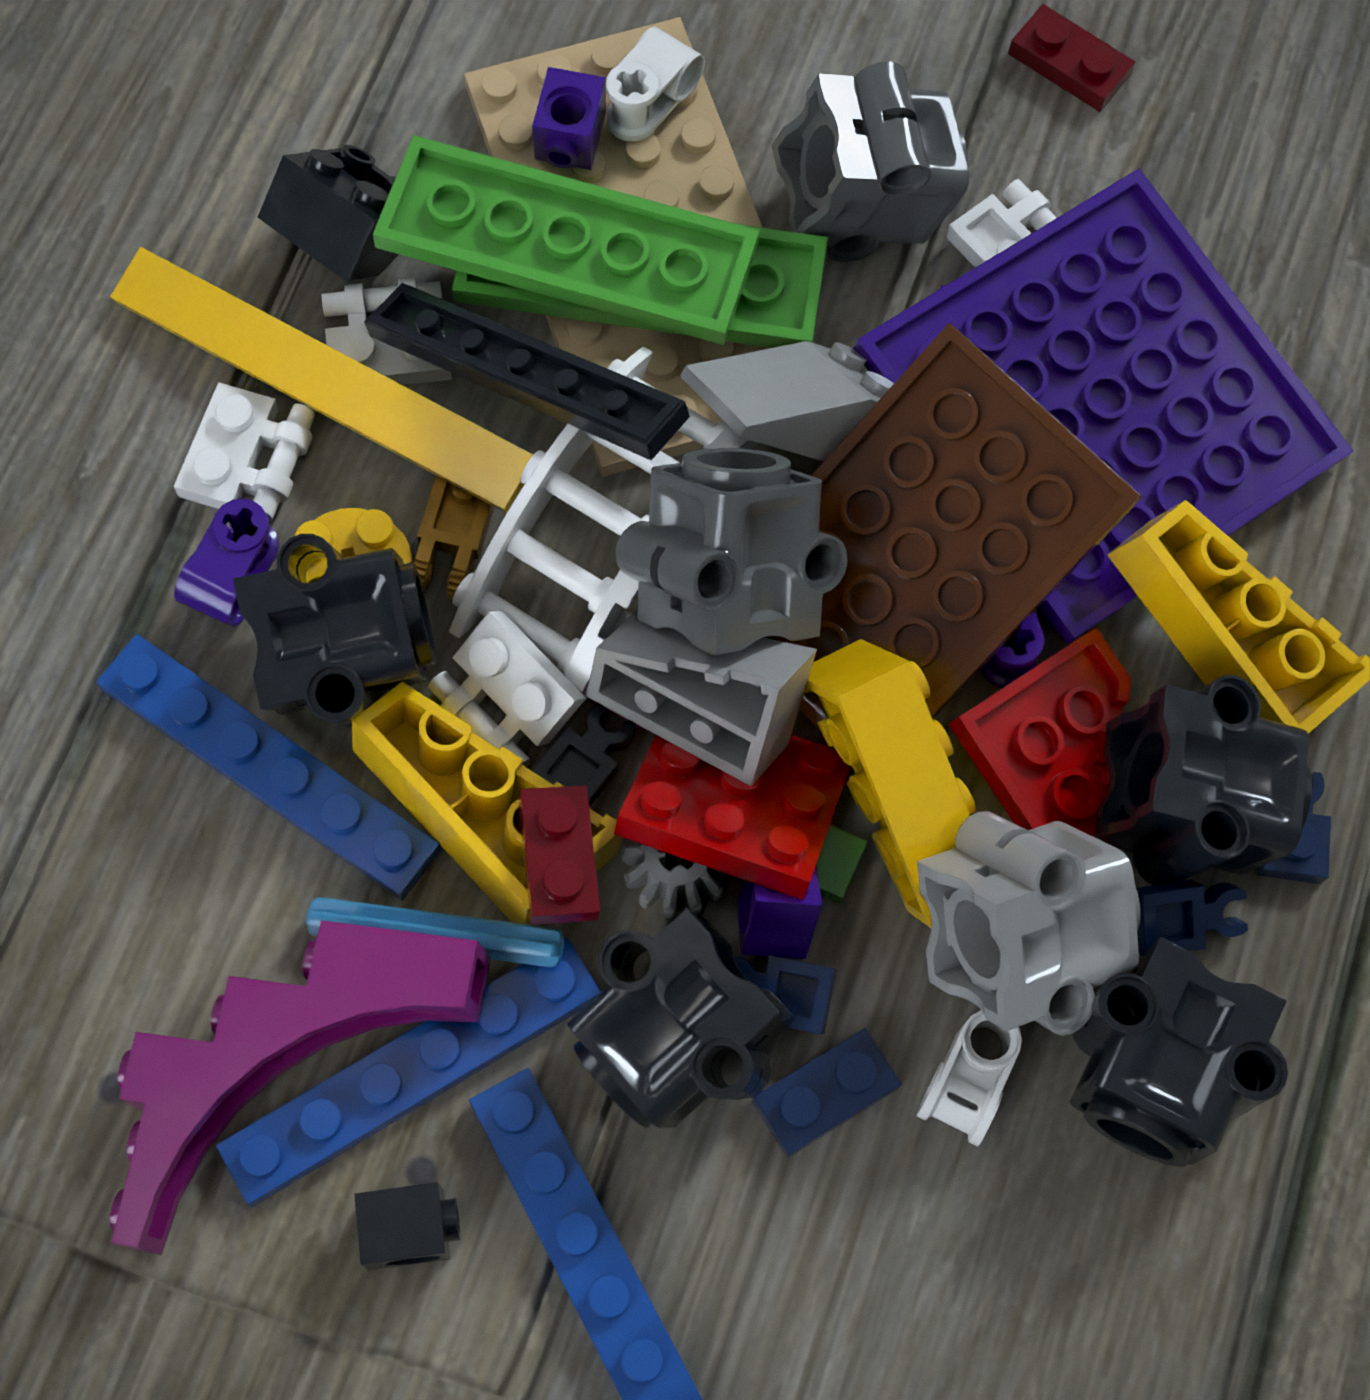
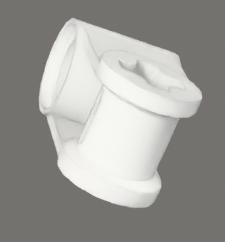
M655 26L645 31L635 47L607 76L606 92L612 101L607 109L606 117L610 132L619 139L635 142L652 135L670 112L696 88L704 71L705 56Z
M982 1010L971 1015L955 1035L944 1062H941L916 1116L925 1121L932 1116L968 1134V1142L979 1146L996 1114L1003 1096V1087L1020 1053L1022 1044L1020 1028L1016 1027L1005 1031L986 1019ZM984 1027L996 1032L1002 1040V1056L999 1059L988 1060L976 1054L971 1044L973 1030Z

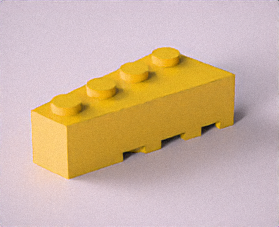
M1187 500L1150 520L1107 554L1202 682L1208 685L1225 675L1239 676L1247 680L1255 688L1260 698V717L1298 727L1310 733L1370 681L1369 656L1365 654L1358 657L1339 640L1342 635L1341 632L1323 617L1315 620L1290 598L1293 593L1292 590L1276 576L1268 579L1247 561L1248 553Z
M859 639L813 662L804 693L812 691L819 696L828 715L827 718L817 722L828 746L834 745L842 760L848 766H852L856 773L846 781L855 803L859 805L861 811L870 822L875 823L878 821L882 828L874 832L872 838L907 911L932 929L930 909L920 894L917 861L954 849L960 826L976 811L975 803L967 786L960 778H955L948 757L953 755V747L943 726L937 720H932L925 699L930 697V688L922 670L913 661L906 660Z
M404 682L399 683L352 720L353 752L511 922L531 925L519 806L520 789L563 787V785L558 782L554 785L522 765L523 759L502 746L498 749L474 734L472 726ZM590 809L597 872L619 853L623 837L614 835L616 819L608 814L602 817Z

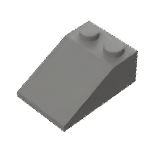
M804 341L685 366L680 375L740 438L820 461H825L894 384L877 373L867 371L863 367L867 360L854 349L835 342L830 349Z

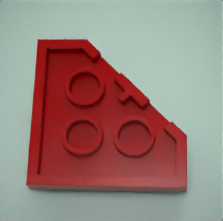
M1095 627L948 723V725L1013 823L1031 830L1054 821H1061L1094 837L1097 810L1106 798L1110 784L1109 769L1104 756L1107 722L1120 715L1122 707L1129 703L1131 678L1097 627Z

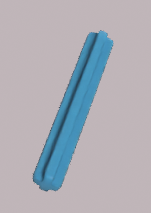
M322 897L314 898L311 901L306 916L308 931L313 936L318 935L320 921L323 920L477 940L491 956L492 960L545 967L558 966L564 948L563 933L558 928Z

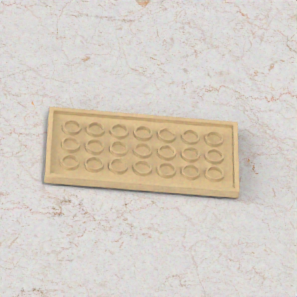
M681 17L464 73L466 89L490 156L727 222L762 227L703 74L693 92L670 112L655 129L654 133L646 139L636 142L624 141L610 132L606 117L607 109L612 101L606 92V115L592 170L577 167L563 169L552 166L545 161L535 160L532 125L548 67L606 77L607 82V76L610 71L635 47L643 33L651 27L659 28L692 48ZM572 122L563 123V125H573V124H576V123H572ZM545 315L557 348L602 367L608 368L616 359L624 362L643 346L654 352L643 381L659 391L686 401L688 408L716 425L723 421L721 417L680 377L685 366L770 349L769 347L728 341L721 345L687 335ZM677 431L660 451L670 457H675L702 449L704 446ZM595 440L592 442L591 448L601 477L638 467Z

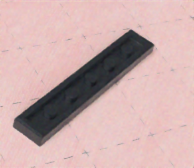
M403 282L364 321L370 337L651 461L690 417L686 401Z

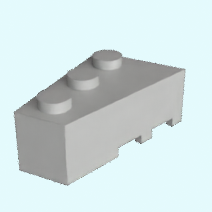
M635 611L596 648L586 696L752 786L788 746L817 649L761 638L742 651L714 656L693 646L682 633L668 627L655 629L638 621L637 611Z

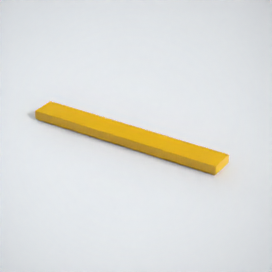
M141 246L110 295V298L124 308L506 514L524 486L521 483V476L533 454Z

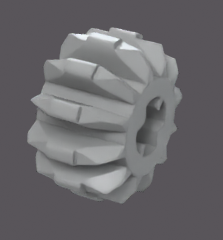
M637 843L638 845L626 846L622 849V861L629 866H633L624 874L626 887H644L639 896V904L645 909L652 906L659 897L664 899L663 916L668 919L674 917L677 902L684 901L686 908L693 911L695 915L700 914L702 906L699 894L709 900L718 901L722 896L723 889L716 879L730 877L729 874L689 860L687 869L677 865L672 871L665 869L666 855L674 860L678 858L677 856Z

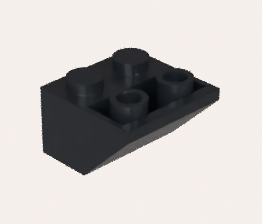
M344 145L343 148L328 150L312 149L310 152L282 156L257 218L347 282L380 275L399 255L375 248L373 233L396 176H389L375 166L376 160L371 154L356 146Z

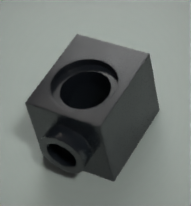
M438 1182L354 1193L360 1264L368 1271L450 1259L449 1242L461 1240L456 1198L444 1200V1190Z

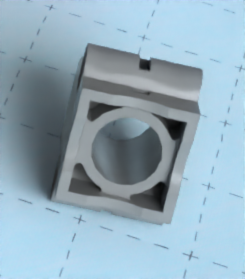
M977 812L968 817L960 826L954 849L917 861L920 894L926 901L932 918L931 935L926 949L929 982L949 995L958 996L974 1003L982 1010L986 1019L1005 1031L1035 1021L1055 1034L1062 1036L1073 1034L1085 1025L1092 1014V1005L1095 999L1093 988L1103 985L1107 980L1118 974L1135 973L1139 967L1137 931L1140 923V903L1134 883L1133 868L1128 857L1120 849L1066 823L1054 821L1027 830L992 812Z

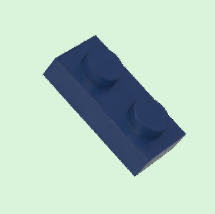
M864 1028L752 1098V1103L786 1158H789L898 1090L902 1084L867 1029Z

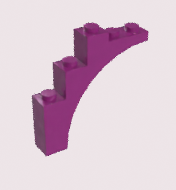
M321 920L317 940L312 939L308 943L304 954L303 974L305 979H307L306 986L228 976L225 993L217 997L212 1009L211 1030L215 1034L213 1042L135 1032L132 1048L125 1052L119 1065L118 1085L121 1089L119 1100L143 1111L141 1121H137L133 1125L128 1137L127 1156L130 1166L125 1187L117 1193L111 1207L110 1226L114 1231L111 1243L137 1252L162 1255L178 1204L204 1155L236 1114L282 1073L328 1046L374 1029L427 1020L479 1022L491 956L477 940Z

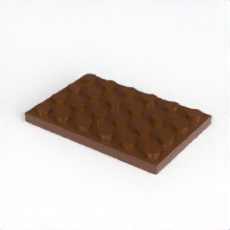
M949 322L811 475L822 481L819 531L834 536L843 542L847 550L848 560L845 574L840 583L831 591L823 594L820 637L791 641L781 636H767L763 638L817 649L813 662L859 639L906 660L913 661L922 670L928 682L930 697L926 698L925 702L933 720L1140 501L1142 496ZM809 691L803 694L799 710L820 729L817 722L828 717L823 704L816 693Z

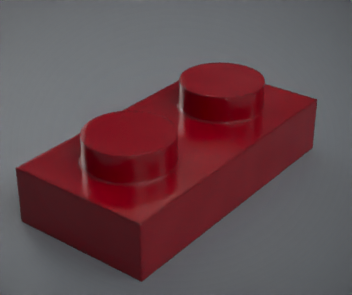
M1045 4L1038 8L1011 40L1008 51L1010 56L1099 112L1104 109L1131 76L1136 62Z
M587 785L520 789L519 806L531 925L598 920L600 903Z

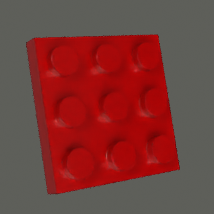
M655 735L620 810L614 835L804 900L851 766H848L842 760L836 750L826 745L791 735L788 746L752 786H749L662 737Z

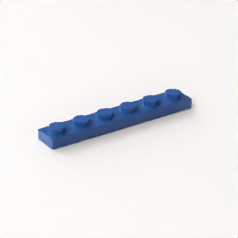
M137 633L96 681L103 692L401 901L405 899L441 851L440 844Z
M568 937L563 939L564 948L558 966L545 967L521 964L487 984L479 1022L427 1020L215 1145L247 1205L250 1207L256 1206L587 1006L601 991Z
M529 1067L468 1099L622 1400H703Z

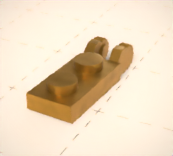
M438 476L435 477L417 535L419 548L415 557V565L425 593L433 578L437 550L455 554L456 558L446 587L448 591L447 598L453 600V596L460 583L468 574L472 573L474 559L479 560L495 507Z

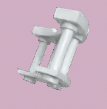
M644 346L624 362L616 359L607 368L654 388L643 381L654 353ZM688 408L689 419L678 430L703 445V449L738 448L755 450L757 442L740 438L724 421H720L716 425ZM567 424L546 453L541 450L537 451L524 468L521 476V483L524 484L523 488L501 522L475 573H470L463 579L453 596L452 604L458 610L449 632L460 638L480 622L488 612L502 610L544 655L558 663L557 668L587 699L586 693L596 648L632 615L627 609L630 608L638 594L639 581L625 575L621 570L614 580L610 577L601 580L529 536V533L553 495L620 536L631 524L639 521H649L648 515H645L642 519L568 474L594 440L651 474V468L654 466L680 462L662 451L651 461ZM516 557L589 602L588 609L594 615L581 640L579 638H575L572 641L568 640L498 596Z

